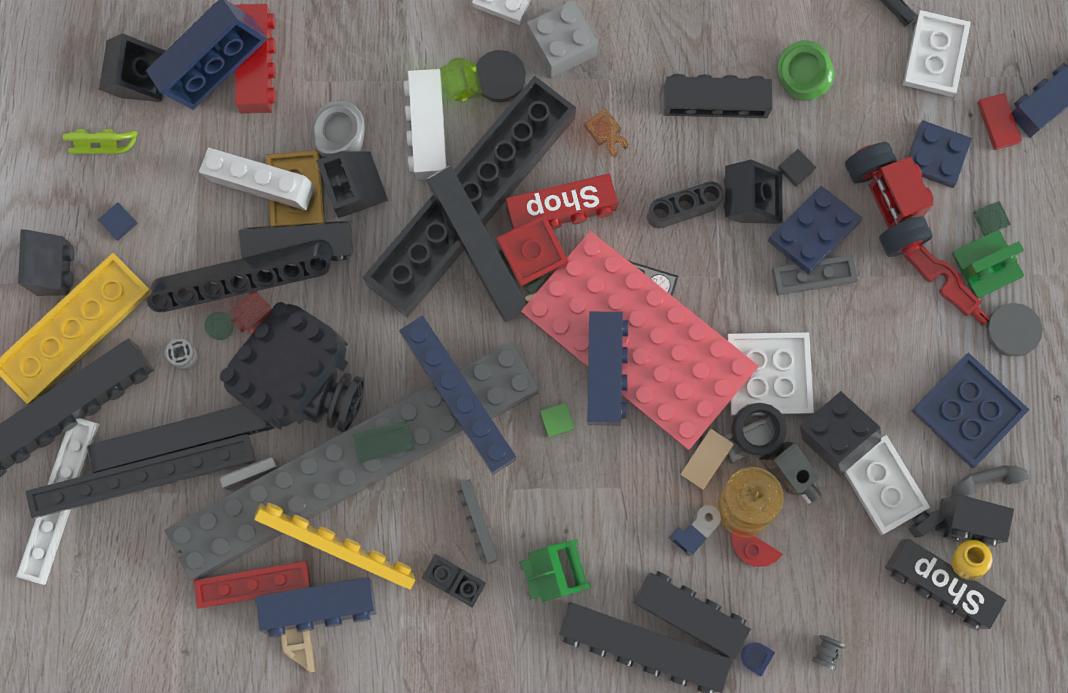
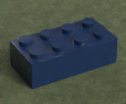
M218 0L170 48L156 59L146 71L161 94L194 110L268 38L252 16L227 0Z

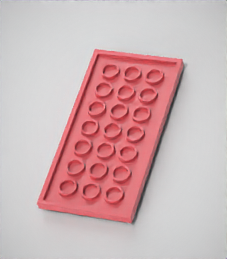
M590 231L567 257L569 262L558 267L521 312L587 368L589 354V311L623 312V320H628V337H622V347H628V364H622V374H627V391H622V397L689 451L757 370L759 365Z

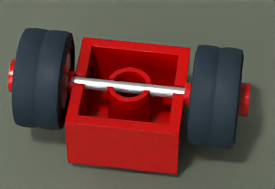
M881 142L859 149L857 153L845 161V167L853 183L857 184L872 180L868 186L888 227L879 236V240L888 257L911 254L919 250L921 245L933 237L927 221L923 217L934 205L933 194L928 187H925L922 181L921 169L918 164H914L912 157L897 162L888 142Z

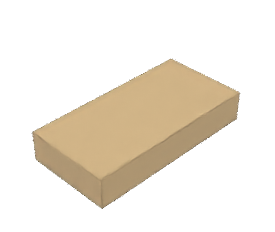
M710 429L680 475L704 490L734 446V443Z

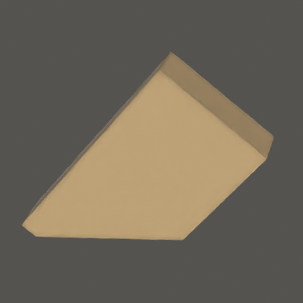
M296 628L285 630L286 635L281 636L282 652L304 667L308 672H315L310 631L297 632Z

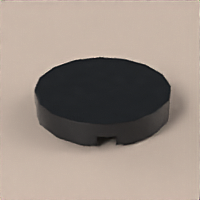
M504 50L488 52L479 59L475 66V85L479 93L492 102L509 101L514 96L516 97L525 85L526 71L524 65L511 52Z

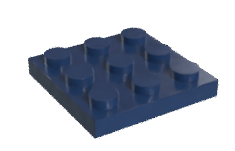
M968 352L911 411L968 466L975 468L1030 409Z

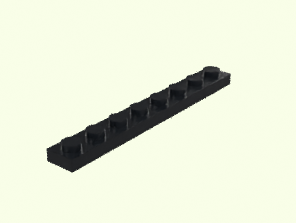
M245 434L26 490L25 492L31 518L35 519L256 461L250 436Z

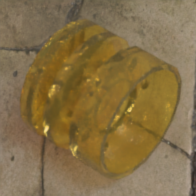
M756 467L740 469L730 477L718 498L717 509L721 515V523L727 530L738 536L752 537L761 534L768 529L783 507L784 493L782 486L776 477L765 469ZM750 494L755 496V497H754V501H755V502H753V501L750 500V499H751Z

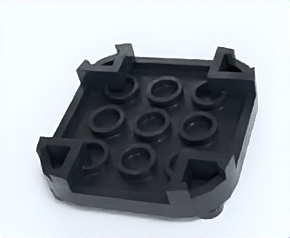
M278 302L238 350L228 366L222 370L220 380L224 382V388L230 395L271 426L282 430V427L294 422L301 424L307 418L302 411L336 367L342 372L348 364L345 360L348 343L330 326L299 306Z

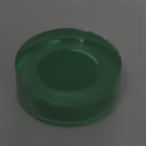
M223 312L212 313L205 321V331L215 340L227 339L233 332V321Z

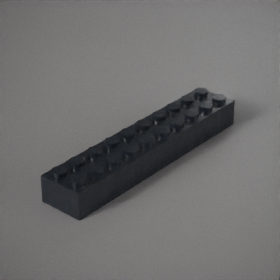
M536 76L529 81L454 169L484 226L575 119L576 107ZM434 194L363 276L365 284L407 318L464 251Z

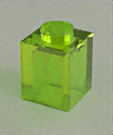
M459 57L450 60L449 64L440 68L448 98L463 102L482 93L474 63Z

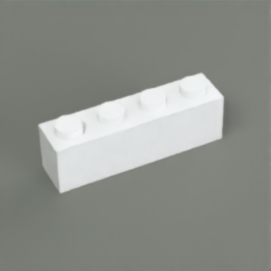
M440 69L408 71L409 80L404 81L405 97L410 96V105L405 106L406 121H411L412 129L407 131L408 147L413 146V156H408L409 172H414L416 180H425L447 167Z
M209 147L199 170V173L210 182L302 210L307 209L315 185L304 175Z

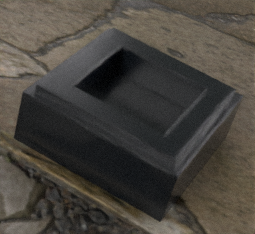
M797 149L778 166V169L796 187L816 169V166Z

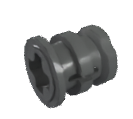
M820 635L819 638L822 640L820 646L817 645L816 651L818 653L816 657H813L812 661L835 671V663L837 660L840 661L842 656L839 654L840 650L846 649L847 646L830 637Z

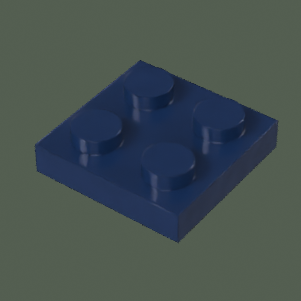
M922 120L919 123L908 157H912L914 164H918L922 177L954 188L961 173L972 138Z

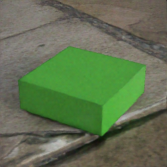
M566 403L540 411L548 438L575 429Z

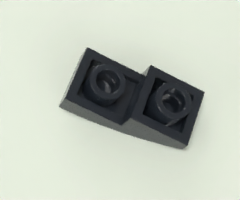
M437 554L433 556L421 579L472 608L486 582Z

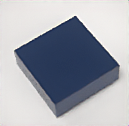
M119 202L98 219L117 241L138 224Z

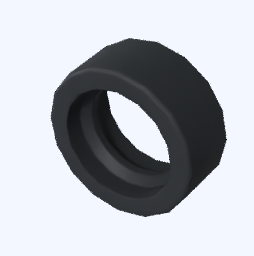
M765 403L748 404L740 409L733 418L731 427L733 439L738 447L747 453L759 456L771 454L779 449L785 441L787 433L786 421L781 412L772 405ZM760 412L771 417L775 425V433L770 442L758 446L747 441L743 433V425L748 416Z

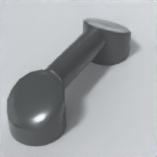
M1004 465L965 476L953 487L954 495L966 496L977 493L975 484L1005 477L1007 485L1028 480L1029 476L1026 469Z

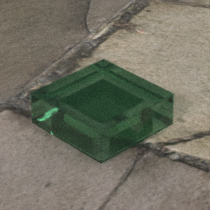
M1000 201L973 212L984 236L1011 225Z

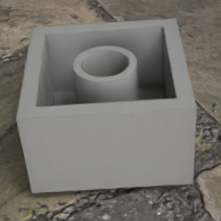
M574 0L527 22V37L550 78L597 56L598 42Z

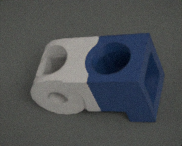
M712 505L701 507L695 512L694 521L685 531L677 528L668 538L688 556L693 555L721 521L720 512L716 507Z

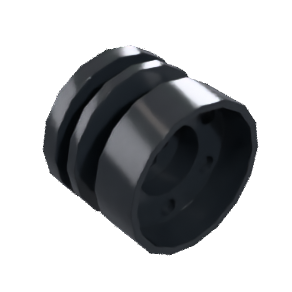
M335 369L302 411L307 416L305 420L319 423L324 415L327 414V427L334 428L337 424L338 431H347L356 418L362 403L364 378L356 376L351 382V374L345 372L340 381L337 382V369Z

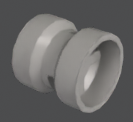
M184 339L172 340L165 350L167 360L181 370L193 368L199 359L197 349Z

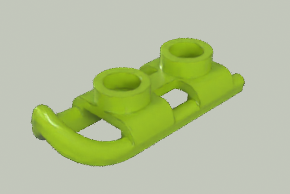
M76 129L74 132L63 134L62 138L63 141H73L74 148H68L69 154H119L128 151L135 144L137 131L115 133L113 130L103 129L100 132L89 133L84 129ZM131 138L126 145L118 147L116 140ZM91 143H100L101 148H91Z

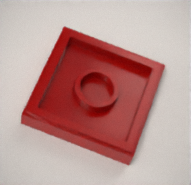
M545 213L496 237L520 286L569 262Z

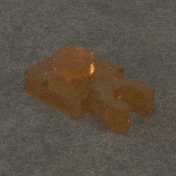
M606 108L584 122V127L599 146L605 142L608 144V152L612 157L615 158L618 153L614 149L615 144L622 145L625 150L628 149V141L624 137L617 135L621 131V127Z

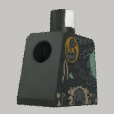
M783 442L779 449L759 458L760 462L787 493L801 495L808 504L815 501L821 495L813 484L819 479V475L795 442Z

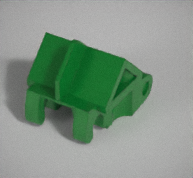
M577 539L529 552V559L519 562L521 570H524L530 591L527 592L529 600L540 597L542 602H546L591 588L590 582L587 583L580 561L576 545H579ZM566 549L576 587H567L557 553L559 550Z

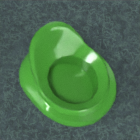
M809 40L795 42L788 46L779 57L777 65L778 77L785 90L793 98L801 101H811L824 95L830 89L834 80V68L827 51L818 43Z

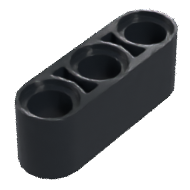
M710 181L658 198L651 203L647 220L651 226L659 229L712 212L718 208L723 199V188L719 183ZM704 193H713L716 196V200L708 201L704 197ZM688 201L692 208L685 210L680 207L679 202ZM662 209L666 212L667 216L665 218H658L655 216L654 210Z

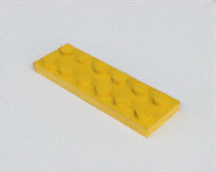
M112 253L0 357V377L29 405L47 392L149 295L150 289Z

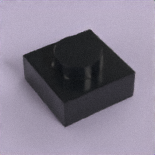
M925 510L913 519L915 524L909 528V531L915 538L922 537L945 519L938 510L929 513Z

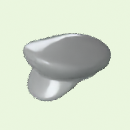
M336 100L326 103L318 110L313 120L312 135L315 148L321 156L325 158L339 152L360 151L362 147L365 124L362 113L354 104L348 101Z

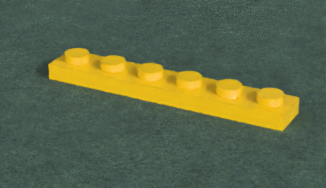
M259 504L254 520L411 590L415 577L413 572H411L412 568L399 561L396 564L386 560L387 557L375 550H371L369 553L361 549V545L354 540L346 538L343 541L334 537L335 533L325 527L316 529L308 525L309 521L301 516L294 515L292 518L282 513L283 509L274 504Z

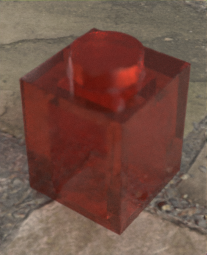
M255 291L250 292L229 311L235 316L232 322L242 333L247 329L252 334L263 319L272 312L273 308Z

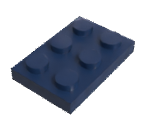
M820 186L769 236L768 242L807 274H810L861 223L862 217L824 187Z

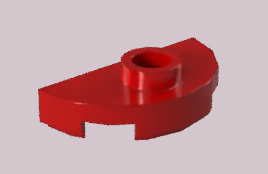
M734 524L731 532L732 547L735 555L743 563L753 567H766L777 562L783 555L742 527Z

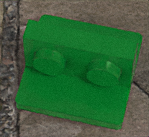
M999 230L952 252L969 287L978 299L1024 277V273L1016 258L1017 255L1024 251L1022 245L1018 241L1008 246Z

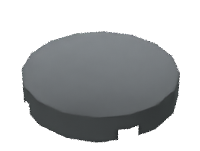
M1010 303L1002 305L992 312L991 318L987 321V337L990 344L996 351L1005 356L1026 355L1034 350L1042 339L1043 328L1040 318L1031 308L1024 304Z

